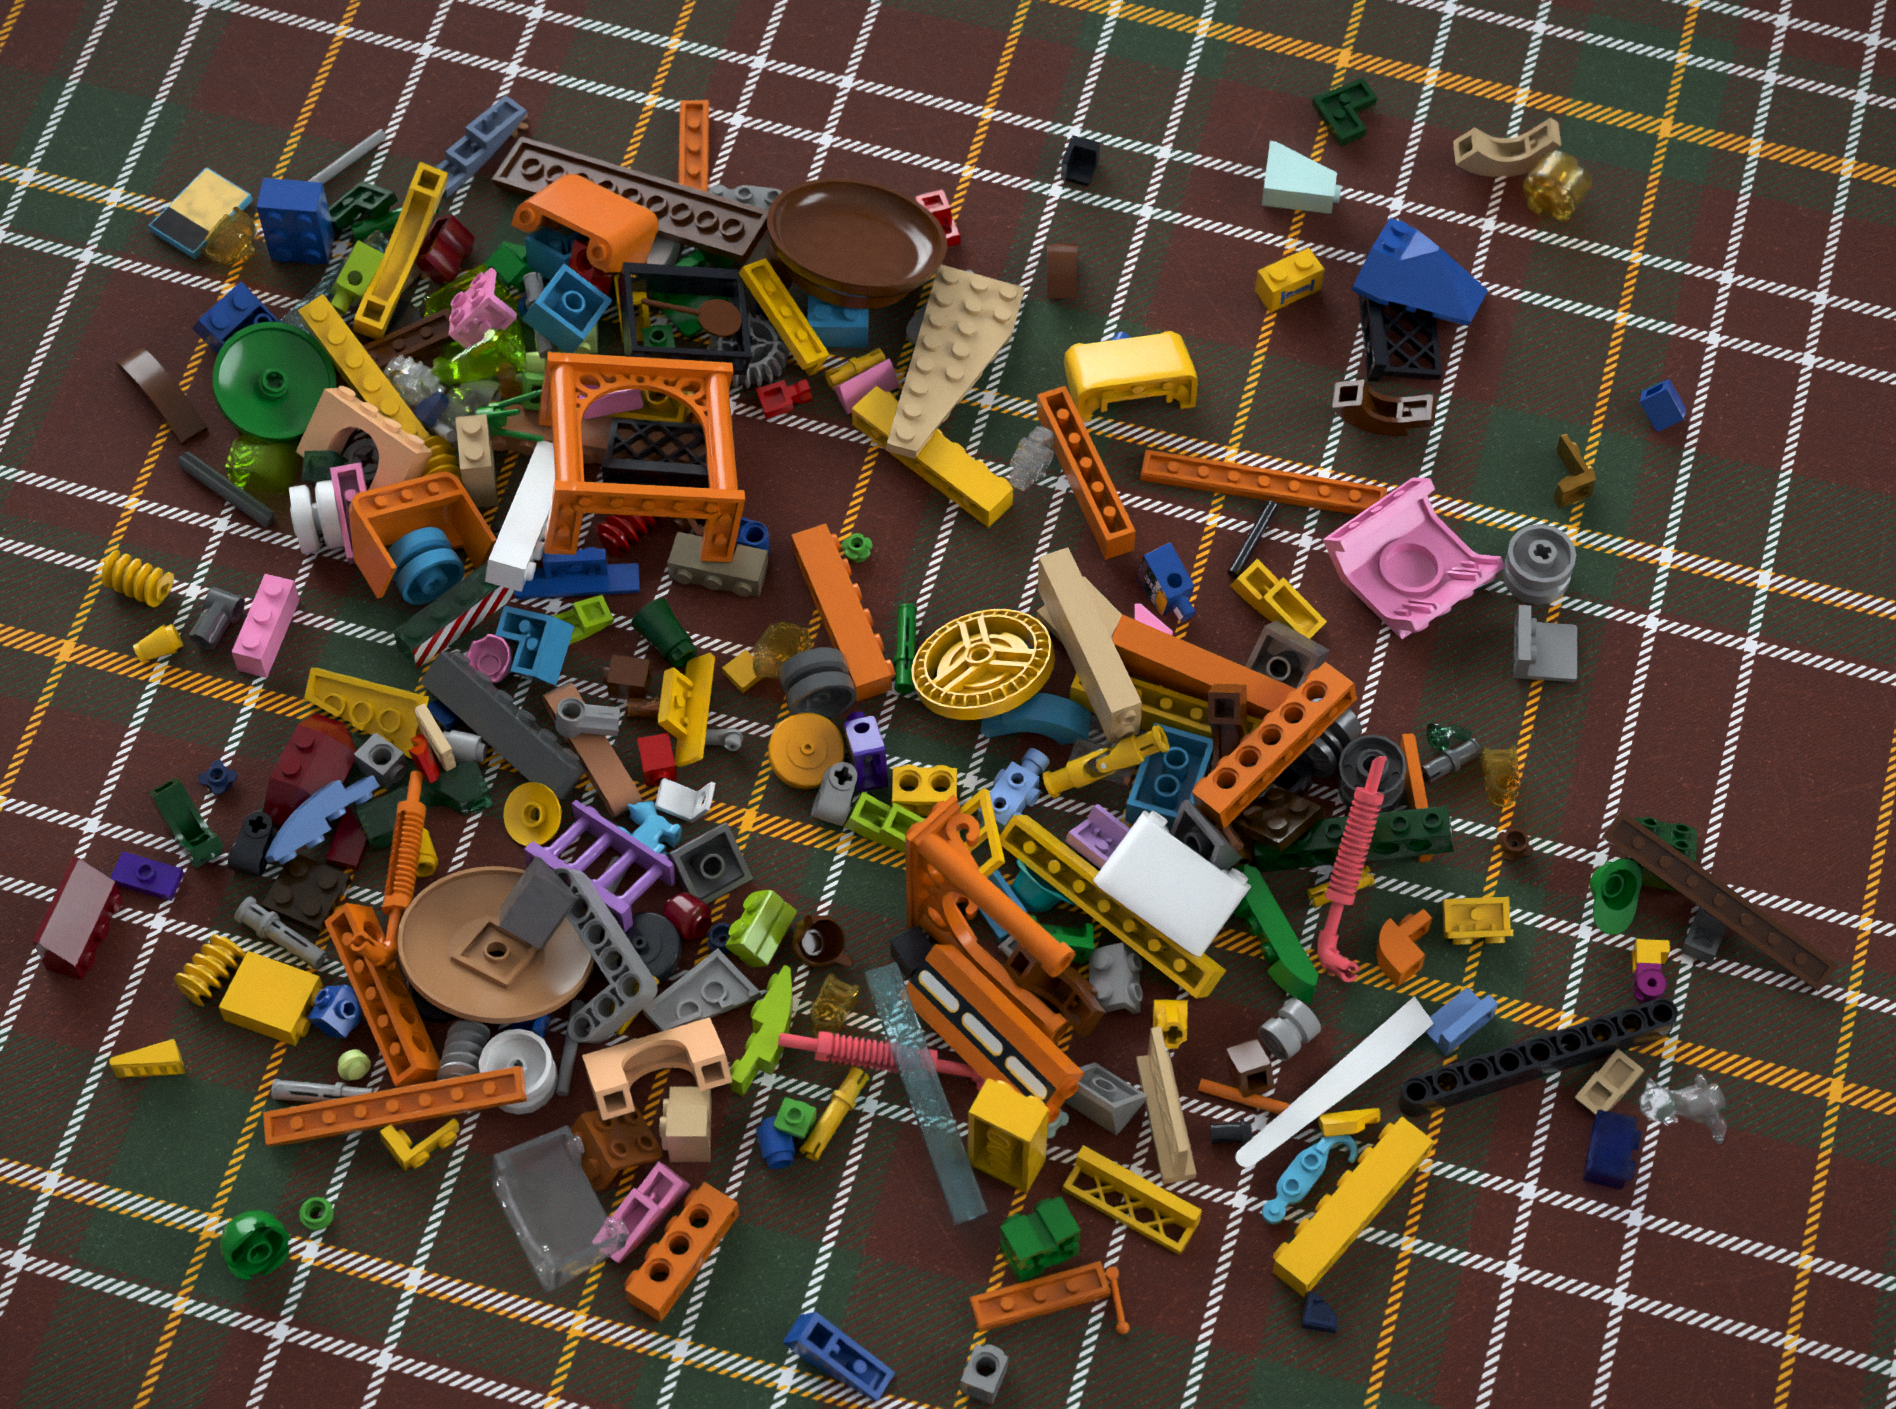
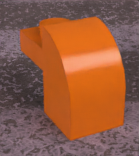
M1424 909L1415 915L1412 913L1408 914L1398 925L1389 918L1380 931L1376 948L1377 962L1384 974L1397 987L1422 969L1425 954L1414 942L1429 932L1432 917Z

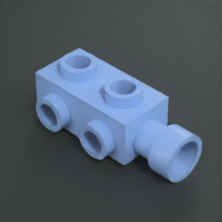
M1029 748L1022 758L1021 766L1012 761L1006 770L1001 769L994 779V787L990 792L999 834L1002 833L1013 815H1023L1021 812L1026 805L1033 807L1041 794V790L1038 789L1039 776L1037 775L1043 774L1050 761L1045 754L1037 749ZM1001 802L1003 808H996L997 803ZM980 806L977 810L978 821L981 822L980 827L982 828L985 823Z

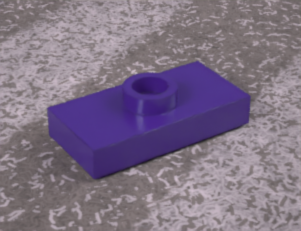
M122 851L110 878L116 881L117 886L172 901L184 872L182 868Z

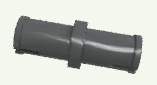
M1471 738L1452 750L1446 749L1442 751L1439 757L1425 765H1421L1423 781L1429 785L1448 773L1454 774L1460 771V766L1482 756V752L1479 751L1481 747L1478 742Z

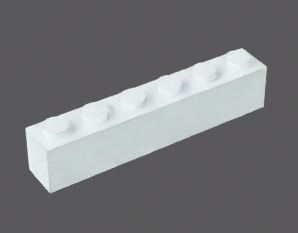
M544 440L537 442L488 559L485 582L522 592L526 580L532 581L536 569L534 560L540 561L544 550V542L542 540L545 539L555 480L554 449L551 442Z

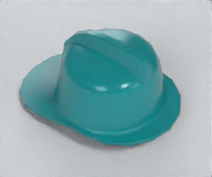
M1017 860L1021 870L1010 888L1025 909L1032 912L1048 911L1061 900L1076 905L1022 861Z

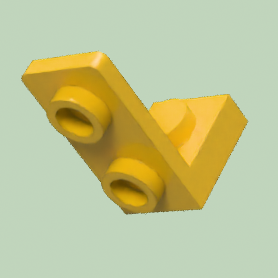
M455 1118L412 1149L409 1148L413 1144L407 1134L402 1129L396 1131L392 1124H389L380 1131V1138L399 1165L406 1171L411 1166L416 1169L423 1165L430 1158L429 1153L440 1146L443 1149L453 1143L458 1137L456 1134L459 1132V1123Z

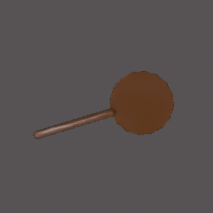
M645 298L641 299V303L644 305L697 315L701 328L708 334L716 337L734 335L739 331L742 323L741 314L738 309L730 302L721 299L705 301L699 307V310Z

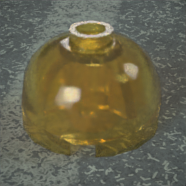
M239 206L232 208L236 212L232 217L226 213L205 237V240L209 243L205 248L201 245L199 248L202 254L216 264L229 266L235 265L240 260L246 263L257 250L253 246L257 240L255 223Z

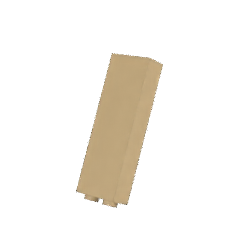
M1069 548L1040 556L1038 591L1109 744L1131 735L1139 734L1142 702Z

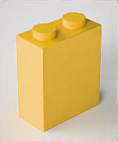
M247 951L219 1005V1009L224 1021L296 1046L300 1037H304L310 1028L311 1022L307 1019V1016L315 1005L314 1000L317 994L324 988L318 975Z

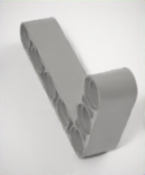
M564 867L556 868L553 871L565 884L570 877L571 885L569 888L579 898L566 917L610 983L608 987L571 1017L567 1025L568 1034L573 1041L579 1043L599 1044L655 998L657 983L587 875L579 870ZM587 903L588 911L584 916L583 907ZM604 928L605 937L604 940L601 942L600 933ZM621 955L622 964L618 969L617 959ZM638 981L639 991L635 995L634 986L635 983ZM614 1001L615 1011L611 1015L610 1006L611 1003ZM588 1022H590L591 1030L590 1033L587 1035L586 1026Z

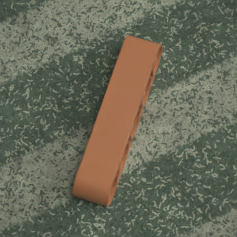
M571 681L542 695L544 705L554 723H556L557 707L562 699L575 697L583 701ZM566 716V718L575 719L573 716ZM581 733L574 738L563 737L571 751L578 755V762L586 768L585 774L613 818L629 810L628 804L635 805L637 802H642L636 785L605 735Z

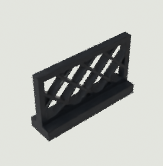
M1358 294L1367 381L1379 382L1381 376L1440 380L1442 368L1436 318L1432 317L1433 312L1422 310L1426 313L1427 318L1421 322L1410 311H1406L1405 307L1401 304L1389 301L1388 304L1399 313L1392 320L1383 312V308L1387 305L1376 303ZM1403 318L1416 327L1410 333L1397 324ZM1390 329L1402 338L1396 345L1386 337V333ZM1419 331L1429 338L1430 343L1425 347L1413 337ZM1405 343H1408L1418 351L1413 358L1400 349ZM1395 354L1405 365L1402 367L1389 366V357ZM1424 356L1432 363L1433 369H1424L1416 361Z
M612 418L606 456L603 457L602 462L603 483L709 488L707 465L704 464L707 462L706 453L698 458L691 451L701 444L705 446V436L701 424ZM618 429H630L635 434L623 440L617 433ZM657 431L662 432L665 436L653 442L647 435ZM683 434H692L695 439L684 444L678 437ZM639 440L648 445V447L638 453L630 447ZM673 442L679 449L667 455L661 448ZM622 450H625L631 456L628 459L613 458L614 455ZM653 452L661 458L659 461L644 460L645 457ZM684 454L692 461L689 464L674 462Z

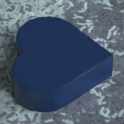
M436 391L416 406L414 415L419 421L431 428L447 408L449 398L441 391Z

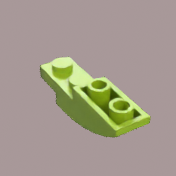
M786 965L783 966L779 974L774 973L770 978L766 988L768 992L762 1001L757 1000L750 1013L753 1033L746 1043V1053L741 1060L736 1059L731 1066V1090L742 1097L759 1070L772 1075L785 1048L778 1046L780 1033L789 1034L793 1013L790 967Z

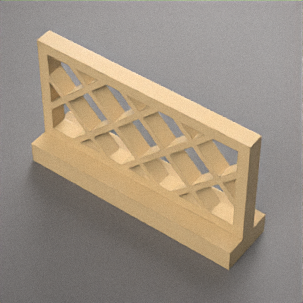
M1161 1026L1153 1027L1150 1032L1148 1055L1136 1057V1065L1142 1092L1147 1095L1145 1106L1162 1183L1167 1184L1196 1179L1195 1165L1169 1051H1166Z

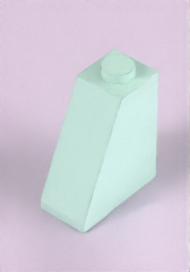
M1270 141L1262 206L1332 214L1333 202L1339 203L1341 185H1336L1337 173L1278 142Z

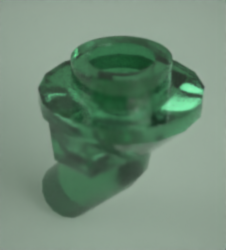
M1431 722L1426 729V739L1431 747L1444 751L1450 748L1451 738L1467 742L1471 738L1472 732L1455 725L1443 726L1436 722Z

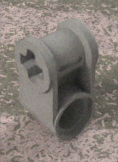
M839 762L830 766L825 771L812 807L811 817L839 826L844 825L850 810L851 798L857 781V771L852 764ZM842 771V777L846 781L838 784L839 780L834 774Z

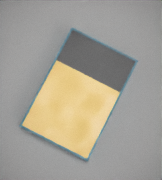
M206 167L149 224L150 232L196 259L253 201L252 196Z

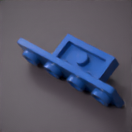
M594 547L577 550L576 555L545 554L543 552L544 568L535 569L532 581L526 580L522 592L515 590V598L532 599L638 593L640 591L639 565L637 563L608 565L605 549Z

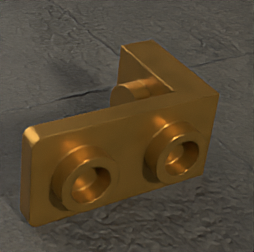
M1567 434L1560 436L1556 449L1557 454L1571 474L1557 484L1553 500L1559 509L1590 497L1596 482L1593 468L1590 465H1586L1581 457L1578 445L1575 442H1571Z

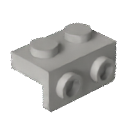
M1124 942L1094 949L1089 957V982L1098 991L1095 999L1106 1011L1105 1013L1124 1008L1132 1014L1140 1013V1001L1143 998V992L1140 986L1139 971L1142 969V961L1139 954Z

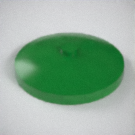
M281 322L257 323L235 333L220 349L212 372L214 399L225 419L245 435L267 442H285L302 437L324 389L336 388V375L333 363L318 340L296 326Z

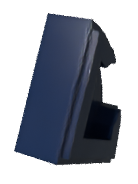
M1307 1292L1302 1328L1336 1334L1337 1319L1330 1306L1321 1296Z

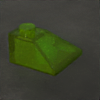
M245 434L241 435L233 441L225 468L229 480L240 488L290 495L289 487L294 485L302 456L296 453L301 440L267 442Z

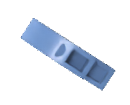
M374 775L365 777L347 788H344L340 780L332 781L316 791L282 825L266 853L265 859L267 862H276L278 860L281 865L296 857L297 853L295 850L306 844L309 849L324 841L323 834L331 830L325 818L327 817L329 821H332L346 813L344 807L350 803L355 802L356 805H360L373 797L371 791L380 787Z

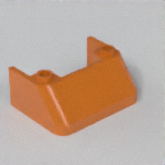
M438 472L359 492L353 497L349 506L353 558L377 599L384 596L397 568L384 546L395 543L401 537L414 530L426 527L439 528L449 539L452 550L463 548L477 571L483 570L497 540L461 481L449 472Z

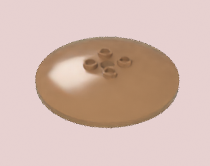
M502 866L476 867L440 878L423 889L412 900L402 916L398 930L397 951L399 961L405 976L414 989L441 1010L476 1022L492 1024L518 1023L542 1017L559 1009L582 990L593 971L595 960L567 917H565L543 949L534 947L499 926L500 907L526 871L518 868ZM583 907V914H584V916H585L586 913H587V911H586V909ZM498 950L503 952L505 955L501 957H493L489 954V952H495Z

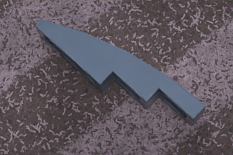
M505 95L465 127L466 135L445 151L446 159L435 167L448 172L447 186L443 193L444 197L448 198L492 157L527 115L525 108Z

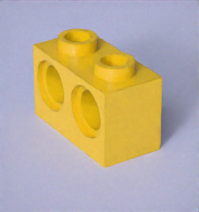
M915 765L893 767L892 805L896 803L918 816H929L931 809L938 802H945L952 795L957 797V768H950L945 765H937L933 768L917 767ZM906 786L914 787L915 790L904 791L902 788ZM937 787H945L948 790L944 792H938L934 789Z

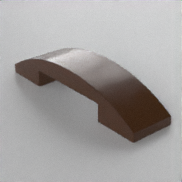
M143 347L117 362L118 367L133 385H137L163 417L167 428L182 446L208 430L196 409L173 378Z

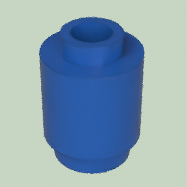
M776 1117L762 1120L761 1126L756 1129L764 1162H767L769 1169H780L790 1166L794 1163L793 1156L796 1154L792 1135L774 1129Z

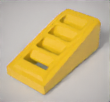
M173 1039L109 1059L116 1078L185 1073L180 1051Z

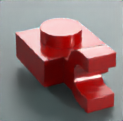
M807 379L788 387L785 380L756 389L765 419L794 411L793 402L806 404L813 401Z

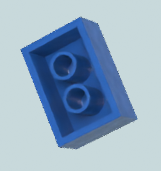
M263 178L257 211L270 260L306 262L312 265L318 263L329 264L335 234L323 183Z

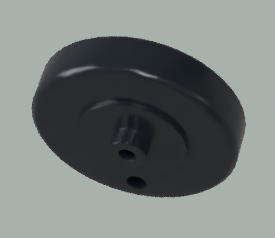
M653 912L632 914L633 925L625 932V935L650 973L661 983L676 971L681 962L683 943L677 928L663 915ZM621 955L617 959L618 969L622 964Z

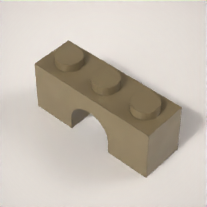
M677 532L668 560L669 579H674L681 584L693 583L702 585L710 590L721 589L731 591L743 597L760 596L769 567L768 550L737 544L732 562L701 561L700 548L703 537Z

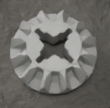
M362 439L352 443L345 450L342 463L343 465L361 462L365 481L368 484L376 475L379 465V454L373 439ZM369 457H372L374 464L368 463L366 467H363L361 460L367 461Z

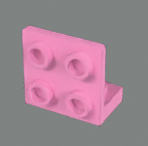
M492 267L484 274L482 272L473 279L471 287L465 292H459L451 302L452 310L449 317L448 335L475 356L512 324L517 316L513 309L494 295L496 270Z

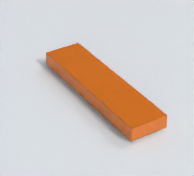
M709 100L680 101L679 184L708 192Z
M1413 733L1402 734L1399 747L1405 755L1407 765L1405 787L1409 809L1428 808L1415 735ZM1433 854L1420 855L1418 860L1419 862H1430Z
M1101 1261L972 1296L969 1301L980 1333L1110 1296L1111 1291Z

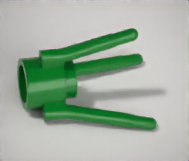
M542 389L501 402L489 403V406L479 407L476 411V415H487L489 431L492 437L506 436L539 442L544 440V437L540 435L502 429V427L506 426L507 417L519 415L521 412L519 409L504 410L503 408L541 396Z

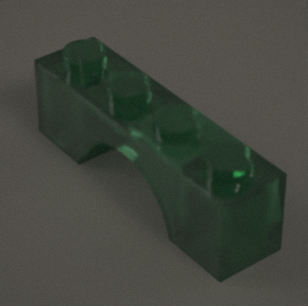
M476 760L456 764L457 767L440 773L437 781L433 783L422 780L419 802L423 803L426 808L444 806L453 809L462 817H465L493 805L490 791ZM407 786L398 787L388 795L378 799L371 798L360 806L355 807L359 823L367 837L372 853L392 846L397 805L399 802L407 800Z

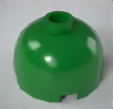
M252 1210L237 1215L226 1225L220 1238V1251L228 1270L237 1278L249 1280L252 1279L250 1275L262 1271V1276H265L281 1266L289 1255L290 1248L288 1242L291 1238L286 1228L274 1215L260 1210Z

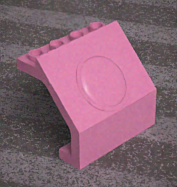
M1412 477L1323 539L1340 580L1402 640L1411 633L1426 629L1429 626L1428 622L1437 616L1448 613L1452 609V605L1459 600L1472 596L1474 594L1473 590L1482 584L1493 581L1496 578V574L1505 568L1501 556L1476 554L1436 515L1427 496L1435 490L1431 478Z

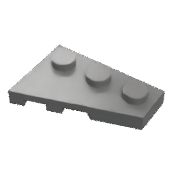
M717 948L643 1008V1014L662 1032L709 1017L712 1018L761 998V992Z

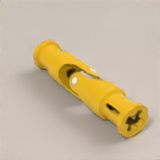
M1155 725L1152 727V731L1140 736L1131 735L1116 743L1113 748H1101L1069 761L1066 767L1054 772L1048 770L1043 773L1046 790L1055 799L1063 791L1073 787L1078 789L1114 774L1118 769L1129 768L1144 762L1145 757L1159 751L1163 753L1170 750L1168 738L1163 728ZM1096 757V767L1100 772L1093 771L1088 765V761Z

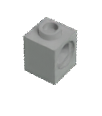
M376 732L354 754L358 769L367 776L374 775L378 784L386 790L393 783L399 782L406 774L408 768L404 752ZM384 760H388V761H389V762H388L387 764H385V765H377V764H378L379 762H381V761H384Z
M976 1344L960 1381V1392L993 1405L1008 1369V1356L1004 1355V1352L995 1346L985 1345L983 1347ZM982 1366H989L995 1372L991 1376L984 1377L977 1373V1369Z

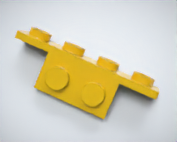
M712 653L689 660L685 676L674 667L664 671L657 723L677 738L674 762L679 768L703 759L715 656Z

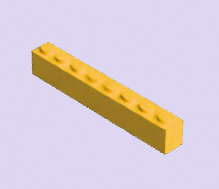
M1013 815L1000 834L1002 847L1193 997H1208L1226 972L1222 966L1205 953L1201 957L1190 953L1104 892L1093 881L1099 871L1028 815Z

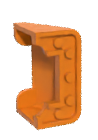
M566 174L520 204L515 211L511 225L525 232H533L540 227L546 226L553 230H560L561 226L564 225L590 238L586 252L590 264L606 273H617L621 271L623 262L646 264L659 223L655 213L580 175Z

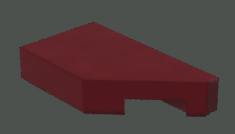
M345 807L346 813L342 815L326 861L330 865L358 871L368 846V840L351 809Z

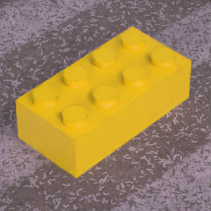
M987 1078L968 1111V1164L1028 1193L1046 1161L1049 1108L1046 1107L1043 1101L1034 1096L1025 1097L1015 1092V1089L1004 1081L995 1082Z

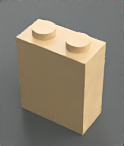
M487 415L456 417L463 486L477 508L499 505L494 453Z

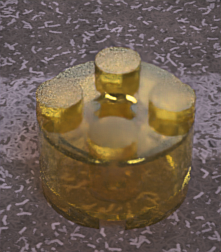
M1549 151L1547 155H1543L1523 182V191L1528 199L1527 206L1535 213L1543 212L1560 221H1567L1592 187L1590 173L1586 168L1582 171L1576 165L1578 160L1573 156L1561 151Z

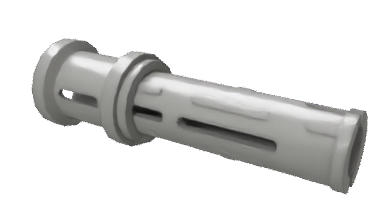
M251 896L240 904L234 916V920L237 923H245L254 929L256 935L260 938H270L288 952L307 963L314 970H317L324 963L327 952L280 922V917H278L277 913L274 911L268 912L256 904V899Z

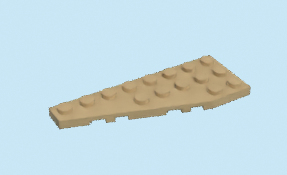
M945 265L940 266L936 272L885 451L913 459L917 457L934 436L935 430L942 422L946 421L952 409L962 401L982 376L988 364L994 361L1001 348L1011 340L1025 287Z

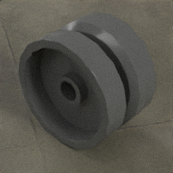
M831 647L810 649L791 657L783 663L778 671V678L782 691L786 694V703L790 715L815 713L830 719L852 706L856 700V689L852 678L848 675L849 668L845 656L840 650Z

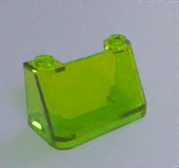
M483 263L425 297V318L446 308L451 313L453 298L459 292L468 290L473 279L481 272L483 274L486 273L489 268ZM497 277L494 295L517 313L516 320L504 331L502 328L495 330L494 327L483 333L484 339L468 349L455 340L442 345L444 358L441 356L435 358L431 368L435 379L439 383L444 382L450 386L515 376L528 369L517 303L505 286L498 281Z

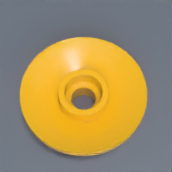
M535 782L524 783L515 788L508 796L504 806L503 817L506 830L513 840L523 846H528L532 841L540 846L550 841L558 831L561 822V806L555 793L546 785ZM538 809L540 812L539 820H537L535 816L536 811Z

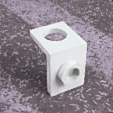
M663 778L660 781L655 808L694 823L709 812L716 783L709 782L699 791H695Z

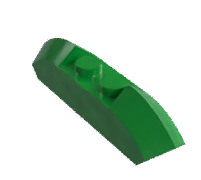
M1246 864L1232 867L1243 873L1248 878L1246 883L1251 885L1249 891L1234 910L1236 917L1245 918L1250 934L1253 937H1258L1262 944L1261 952L1267 963L1272 962L1273 964L1267 970L1272 979L1291 996L1310 1004L1319 976L1259 870Z

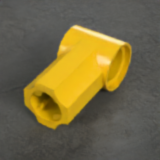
M1154 999L1153 1027L1161 1026L1166 1048L1176 1049L1182 1042L1187 1041V1000Z

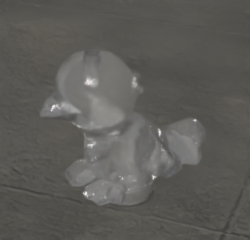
M1698 1073L1694 1079V1085L1679 1091H1671L1661 1087L1651 1078L1647 1080L1646 1090L1639 1099L1640 1110L1646 1118L1669 1125L1670 1122L1677 1124L1675 1115L1680 1114L1690 1120L1704 1123L1709 1127L1716 1143L1721 1144L1724 1141L1727 1124L1720 1118L1718 1110L1725 1108L1726 1102L1716 1083L1707 1086L1702 1073Z

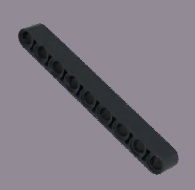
M1655 999L1410 1077L1402 1085L1398 1100L1399 1109L1407 1116L1419 1117L1613 1055L1617 1049L1622 1052L1663 1039L1672 1032L1678 1016L1677 1007L1669 999ZM1654 1015L1663 1016L1667 1022L1656 1020ZM1623 1025H1632L1637 1031L1630 1032ZM1592 1035H1602L1607 1041H1597ZM1562 1045H1572L1576 1051H1567ZM1540 1054L1545 1058V1061H1537L1531 1055ZM1510 1064L1515 1070L1506 1071L1500 1065ZM1470 1074H1479L1484 1078V1080H1473L1470 1077ZM1439 1084H1449L1453 1090L1445 1091L1439 1087ZM1409 1093H1416L1421 1096L1422 1100L1414 1101L1407 1095Z

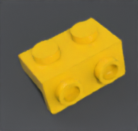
M1509 897L1442 899L1444 938H1453V945L1473 944L1472 938L1485 937V943H1505V936H1513V929H1510Z

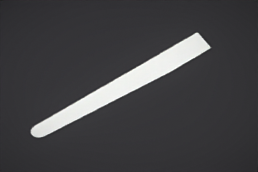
M1414 996L1246 1143L1236 1153L1237 1163L1242 1167H1251L1388 1065L1434 1023Z

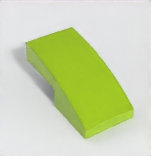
M603 595L573 603V610L553 615L575 626L569 645L599 632L614 621Z

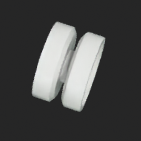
M332 480L317 482L315 486V503H313L310 490L306 485L289 487L291 518L302 554L319 551V532L321 531L323 532L325 544L330 549L344 547Z
M523 1029L503 1031L491 1038L483 1048L479 1059V1071L483 1073L516 1066L524 1068L527 1101L498 1107L505 1112L518 1115L532 1113L545 1106L555 1093L558 1082L556 1064L544 1039L534 1032Z

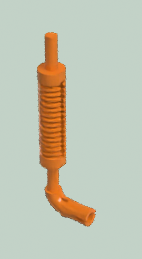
M412 771L410 773L407 800L401 801L397 805L382 912L389 916L386 940L383 943L377 942L364 931L356 933L351 939V942L355 943L350 944L351 949L364 956L375 967L389 965L398 957L397 938L399 925L404 912L414 897L426 815V806L419 802L423 773L420 771Z

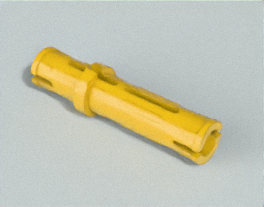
M851 1067L850 1072L839 1089L832 1092L830 1095L831 1102L803 1146L800 1147L799 1150L802 1154L808 1152L806 1157L810 1160H819L820 1155L847 1112L855 1108L857 1096L870 1079L867 1074L861 1076L864 1071L859 1068Z

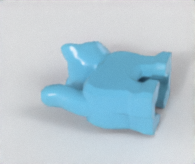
M651 800L637 802L635 805L628 804L630 810L629 818L641 826L632 835L625 828H619L658 854L662 853L668 856L669 853L665 852L667 846L661 843L666 842L674 848L681 839V826L679 824L672 825L664 817L657 815L655 803Z

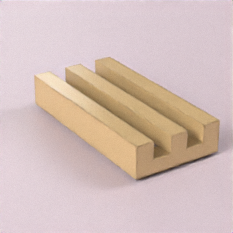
M425 703L415 707L414 713L418 727L426 737L443 769L448 771L457 767L452 748Z

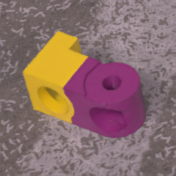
M1636 939L1632 949L1633 993L1635 999L1641 1004L1662 998L1666 989V979L1661 973V964L1666 963L1670 953L1668 940Z

